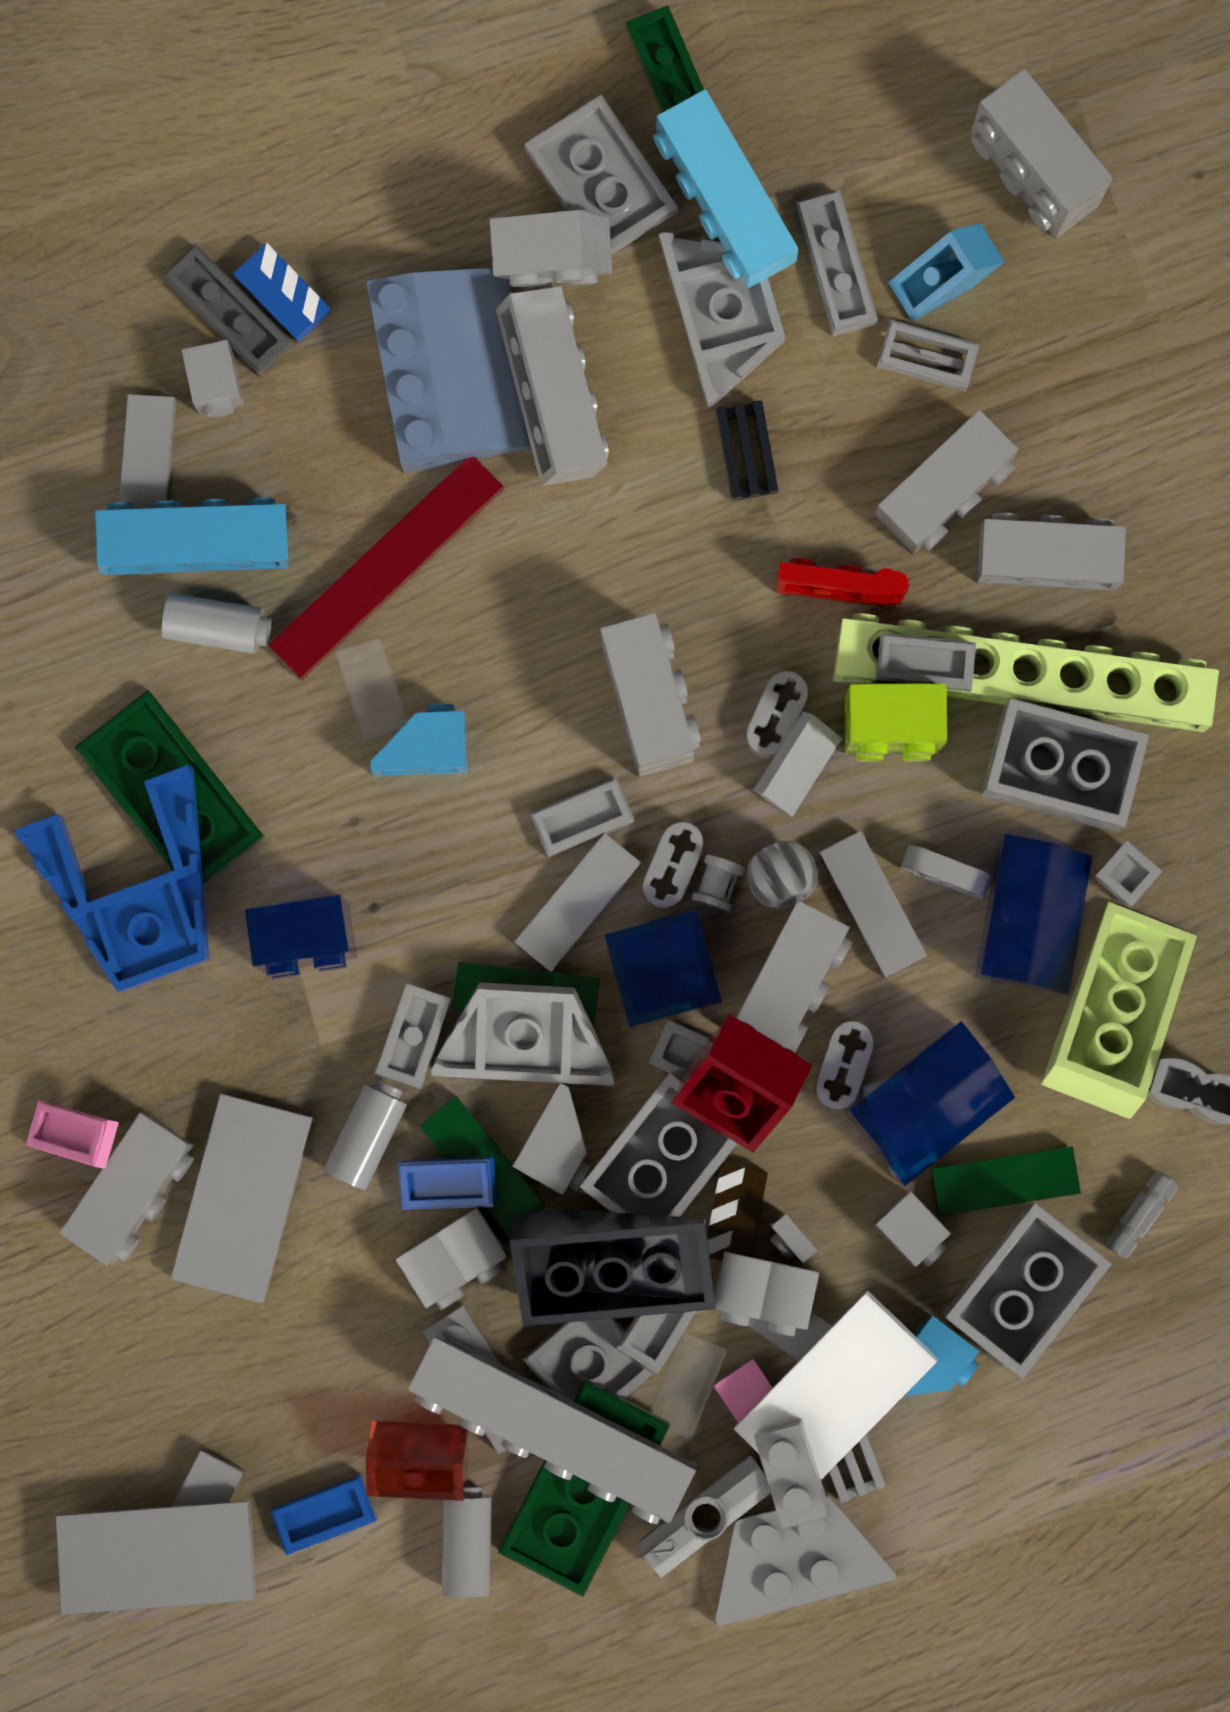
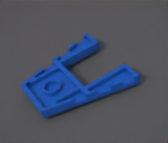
M189 765L144 781L174 871L91 901L63 815L56 814L14 830L18 840L23 842L35 860L33 863L44 880H48L61 900V906L70 919H73L85 937V943L117 992H125L210 960L195 777L193 767Z

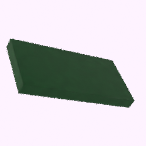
M149 690L74 747L171 871H174L144 781L186 765L193 767L195 777L203 885L265 838Z
M587 1379L584 1380L574 1402L661 1445L671 1425V1422ZM544 1460L498 1553L584 1597L630 1503L617 1496L614 1502L604 1500L588 1490L589 1482L573 1474L570 1480H566L551 1473L544 1467L547 1462Z

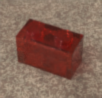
M372 1421L365 1459L367 1497L464 1501L469 1466V1430L455 1424Z

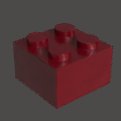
M729 1014L691 1062L671 1103L754 1153L793 1107L811 1070L812 1064L797 1056L792 1050L779 1045L758 1032L750 1024L742 1022Z

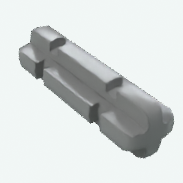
M1156 1171L1145 1184L1149 1189L1146 1193L1140 1191L1119 1220V1223L1122 1224L1120 1229L1114 1228L1106 1238L1105 1245L1119 1257L1126 1259L1132 1254L1138 1245L1134 1242L1136 1238L1140 1237L1142 1239L1163 1211L1162 1202L1164 1200L1169 1202L1178 1190L1176 1182L1162 1172Z

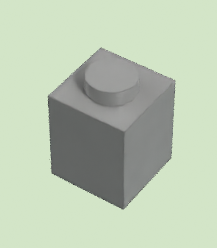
M228 340L181 349L192 402L199 414L207 413L208 417H221L235 411L234 407L244 405L234 353Z
M906 1191L872 1223L914 1267L918 1266L921 1262L927 1267L930 1266L948 1248L943 1241L950 1235V1232L911 1191Z

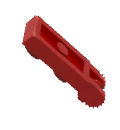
M792 558L788 562L779 563L774 591H777L776 593L860 605L868 604L882 607L889 605V607H896V605H900L904 601V596H906L910 586L908 583L910 579H907V574H903V571L899 572L898 569L893 571L891 568H882L876 574L863 573L862 568L854 565L841 564L832 569L817 567L816 562L809 559Z

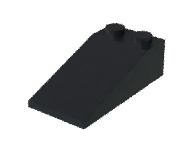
M569 1209L514 1213L510 1244L523 1326L716 1309L705 1218Z

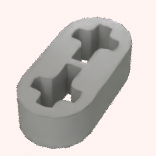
M790 671L777 673L770 679L763 692L746 734L747 746L758 757H775L799 719L807 700L808 689L804 679L797 673ZM787 682L795 685L794 693L800 697L798 701L789 700L782 713L775 710L779 694L773 691L775 686L783 688ZM773 717L779 720L775 729V736L781 740L778 744L771 742L767 748H763L759 745L760 737L754 734L756 728L764 730L770 718Z
M679 822L668 827L657 847L643 883L644 897L655 908H673L684 897L702 854L704 844L701 832L691 823ZM682 832H688L691 834L690 843L696 846L694 852L685 851L679 864L671 861V858L674 854L675 846L669 843V839L671 836L679 838ZM667 868L676 870L672 879V886L678 889L676 895L667 894L664 900L657 899L655 897L656 889L650 886L653 879L661 881Z
M908 845L900 865L901 869L910 874L977 899L985 898L992 880V876L984 871L914 845Z
M849 1021L842 1023L833 1031L815 1085L818 1100L829 1109L839 1110L846 1108L858 1096L874 1043L870 1030L859 1022ZM851 1030H856L859 1032L858 1040L865 1043L863 1051L855 1050L848 1064L842 1062L845 1046L838 1043L840 1035L848 1036ZM839 1067L847 1069L844 1085L850 1088V1093L848 1096H839L837 1102L829 1099L830 1091L824 1088V1083L826 1080L833 1081L837 1076Z

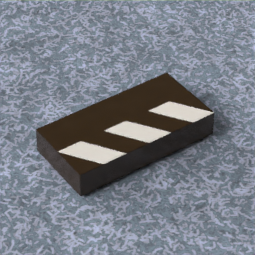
M725 1163L721 1164L707 1231L710 1259L723 1261L724 1251L752 1257L768 1172Z

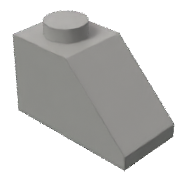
M560 1083L513 1167L564 1195L568 1187L577 1191L590 1166L583 1162L587 1151L570 1089Z

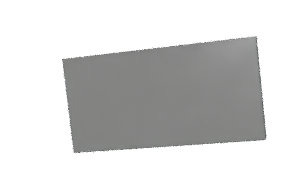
M220 1094L170 1280L262 1304L265 1303L314 1118Z
M250 1500L61 1514L56 1516L61 1615L250 1601L257 1598Z

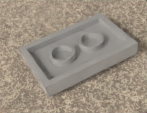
M602 94L524 144L525 151L566 211L583 210L609 218L611 255L678 213L677 205Z

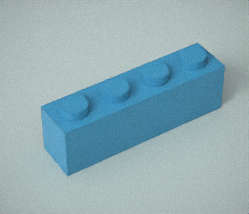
M253 498L248 500V505L229 506V501L224 499H209L201 501V507H182V503L179 501H159L153 503V508L134 509L133 503L115 502L107 504L106 510H95L97 566L100 575L288 569L286 504H276V499Z

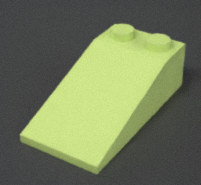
M1108 902L1054 1043L1041 1085L1131 1119L1147 1098L1197 936Z

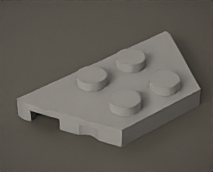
M664 232L659 234L658 240L706 405L710 407L722 399L785 342L784 330L768 278L747 289L741 277L734 279L729 273L722 258V254L726 253L720 242L702 239L701 242L675 238L674 234Z
M479 983L434 1060L431 1069V1076L604 1086H614L615 1071L575 988Z
M828 1494L826 1498L831 1511L828 1518L786 1529L781 1527L776 1508L747 1515L734 1521L728 1559L726 1560L720 1598L715 1614L716 1625L721 1627L897 1580L896 1574Z

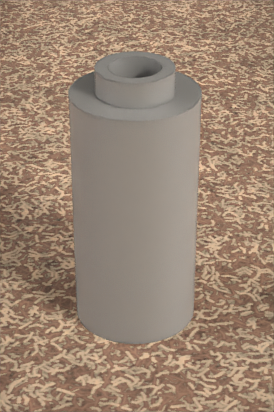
M169 593L162 618L163 639L250 654H257L259 646L267 647L271 633V619L264 618L263 608Z
M380 1080L376 1081L373 1088L364 1084L323 1169L324 1172L361 1190H367L407 1106L406 1103L399 1100L403 1091Z
M455 1485L453 1486V1494L443 1496L442 1595L468 1598L490 1595L492 1496L482 1494V1486Z

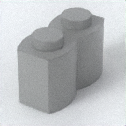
M1165 1058L1158 1060L1146 1099L1157 1106L1167 1109H1187L1192 1115L1207 1123L1216 1125L1230 1124V1075H1206L1198 1066L1182 1059Z
M477 1207L395 1260L424 1307L428 1308L436 1303L438 1308L442 1310L464 1296L460 1287L476 1277L482 1285L504 1271L505 1268L501 1261L507 1258L509 1254L480 1207Z
M724 1251L715 1294L716 1309L714 1310L722 1311L721 1321L748 1326L750 1318L760 1319L769 1322L767 1331L796 1337L797 1328L808 1330L819 1272Z

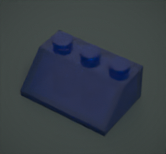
M1005 834L999 839L975 978L1069 995L1092 855L1053 842Z
M960 1021L952 1025L881 1084L847 1109L845 1113L905 1187L929 1168L933 1162L935 1163L936 1160L940 1159L1011 1102L1015 1096L992 1058L964 1023Z

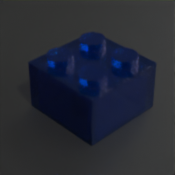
M341 895L245 909L252 965L254 968L264 973L266 972V976H272V979L299 976V967L314 965V969H319V972L347 968L346 960L357 958L349 902Z
M697 909L604 935L630 1029L721 1005L722 999Z

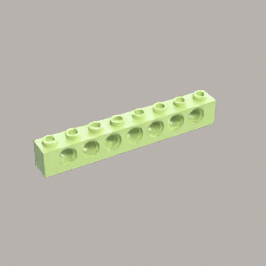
M854 613L851 619L843 618L840 624L832 680L835 682L885 684L876 683L878 660L872 651V646L880 641L881 633L976 642L975 654H981L987 658L990 664V672L982 676L973 674L972 690L970 692L947 690V697L1005 705L1012 698L1074 715L1205 732L1213 723L1219 670L1206 668L1207 662L1203 660L1181 658L1178 659V664L1159 662V655L1148 652H1132L1131 658L1114 656L1113 649L1096 645L1085 646L1084 651L1066 649V642L1053 639H1039L1038 645L1019 643L1020 637L1018 635L1000 632L992 633L990 639L972 636V629L959 626H946L944 632L926 630V623L915 620H899L898 626L879 623L880 617L864 613ZM1026 660L1032 663L1036 669V679L1031 682L1019 680L1013 672L1014 662ZM1070 666L1078 669L1083 677L1082 687L1074 689L1064 685L1060 678L1061 668ZM1111 673L1124 675L1129 682L1128 694L1118 695L1113 693L1107 684L1108 675ZM1156 680H1168L1174 685L1176 690L1174 701H1163L1156 695L1154 691Z

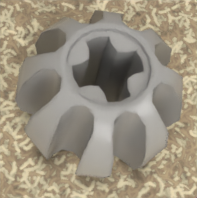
M780 841L763 848L754 855L748 864L747 879L750 890L758 902L768 908L784 909L795 905L797 901H803L814 891L817 886L818 871L813 856L804 846L797 842Z

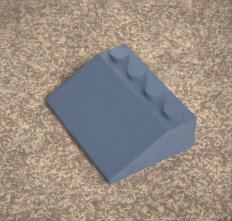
M493 268L411 272L366 281L399 458L404 473L458 464L470 457H476L479 460L532 450L495 310L511 293L509 279L493 276Z

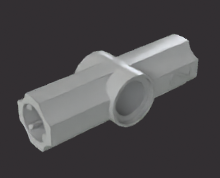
M750 1454L704 1491L693 1495L686 1505L676 1511L671 1523L662 1522L636 1543L643 1557L660 1578L708 1541L721 1536L726 1527L771 1493L765 1472ZM708 1503L714 1505L720 1513L718 1522L710 1528L698 1527L692 1520L693 1511L701 1504Z

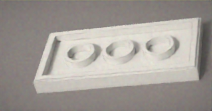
M867 1290L735 1426L734 1430L758 1452L754 1439L757 1431L803 1420L822 1480L936 1364L938 1357Z

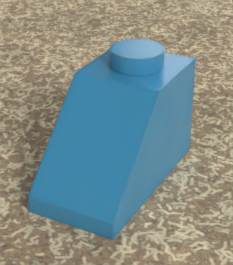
M978 223L950 231L888 283L911 321H914L973 288L1001 266L1004 260L982 224Z
M454 704L427 705V712L415 713L370 761L371 772L374 777L468 773L467 730L464 711H455Z
M928 1314L913 1334L938 1357V1361L903 1397L949 1391L956 1383L961 1387L964 1386L979 1365V1363L973 1360L979 1351L934 1316Z

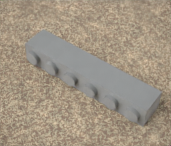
M437 1333L433 1338L408 1388L409 1391L417 1395L414 1401L427 1410L440 1414L444 1408L460 1416L458 1424L463 1428L481 1436H484L487 1430L503 1438L502 1447L524 1458H527L530 1452L546 1460L547 1462L544 1467L561 1478L570 1480L573 1474L590 1483L588 1490L596 1496L609 1502H614L617 1496L634 1505L631 1510L632 1513L652 1524L657 1525L660 1519L671 1523L696 1472V1463L440 1333Z

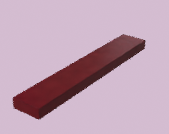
M476 457L466 458L268 646L301 681L304 680L504 490V486Z

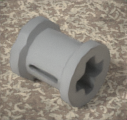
M707 854L704 859L707 867L699 891L693 893L692 900L730 913L732 905L729 902L738 876L744 875L746 868L734 862Z

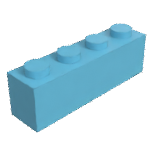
M705 89L657 115V133L653 135L655 144L665 160L672 158L680 171L676 178L686 198L690 200L695 197L703 211V213L699 214V218L707 235L712 240L716 237L719 238L726 253L722 254V258L731 276L734 279L741 277L748 289L796 263L798 255L796 243L707 90Z

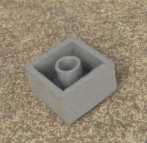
M570 210L490 219L493 276L509 279L511 287H526V290L552 288L553 280L556 283L570 282V286H588L598 284L597 276L612 275L609 218L583 210Z

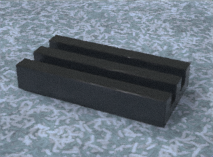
M762 400L753 401V404L744 405V403L736 404L731 408H726V406L716 408L732 501L778 494L777 479ZM754 415L766 479V485L763 486L758 484L746 416ZM728 419H737L749 488L740 489Z

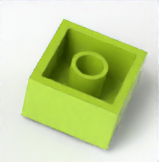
M850 684L844 697V754H855L856 761L859 762L883 761L884 755L903 754V761L923 762L930 761L931 755L938 754L946 744L947 684Z

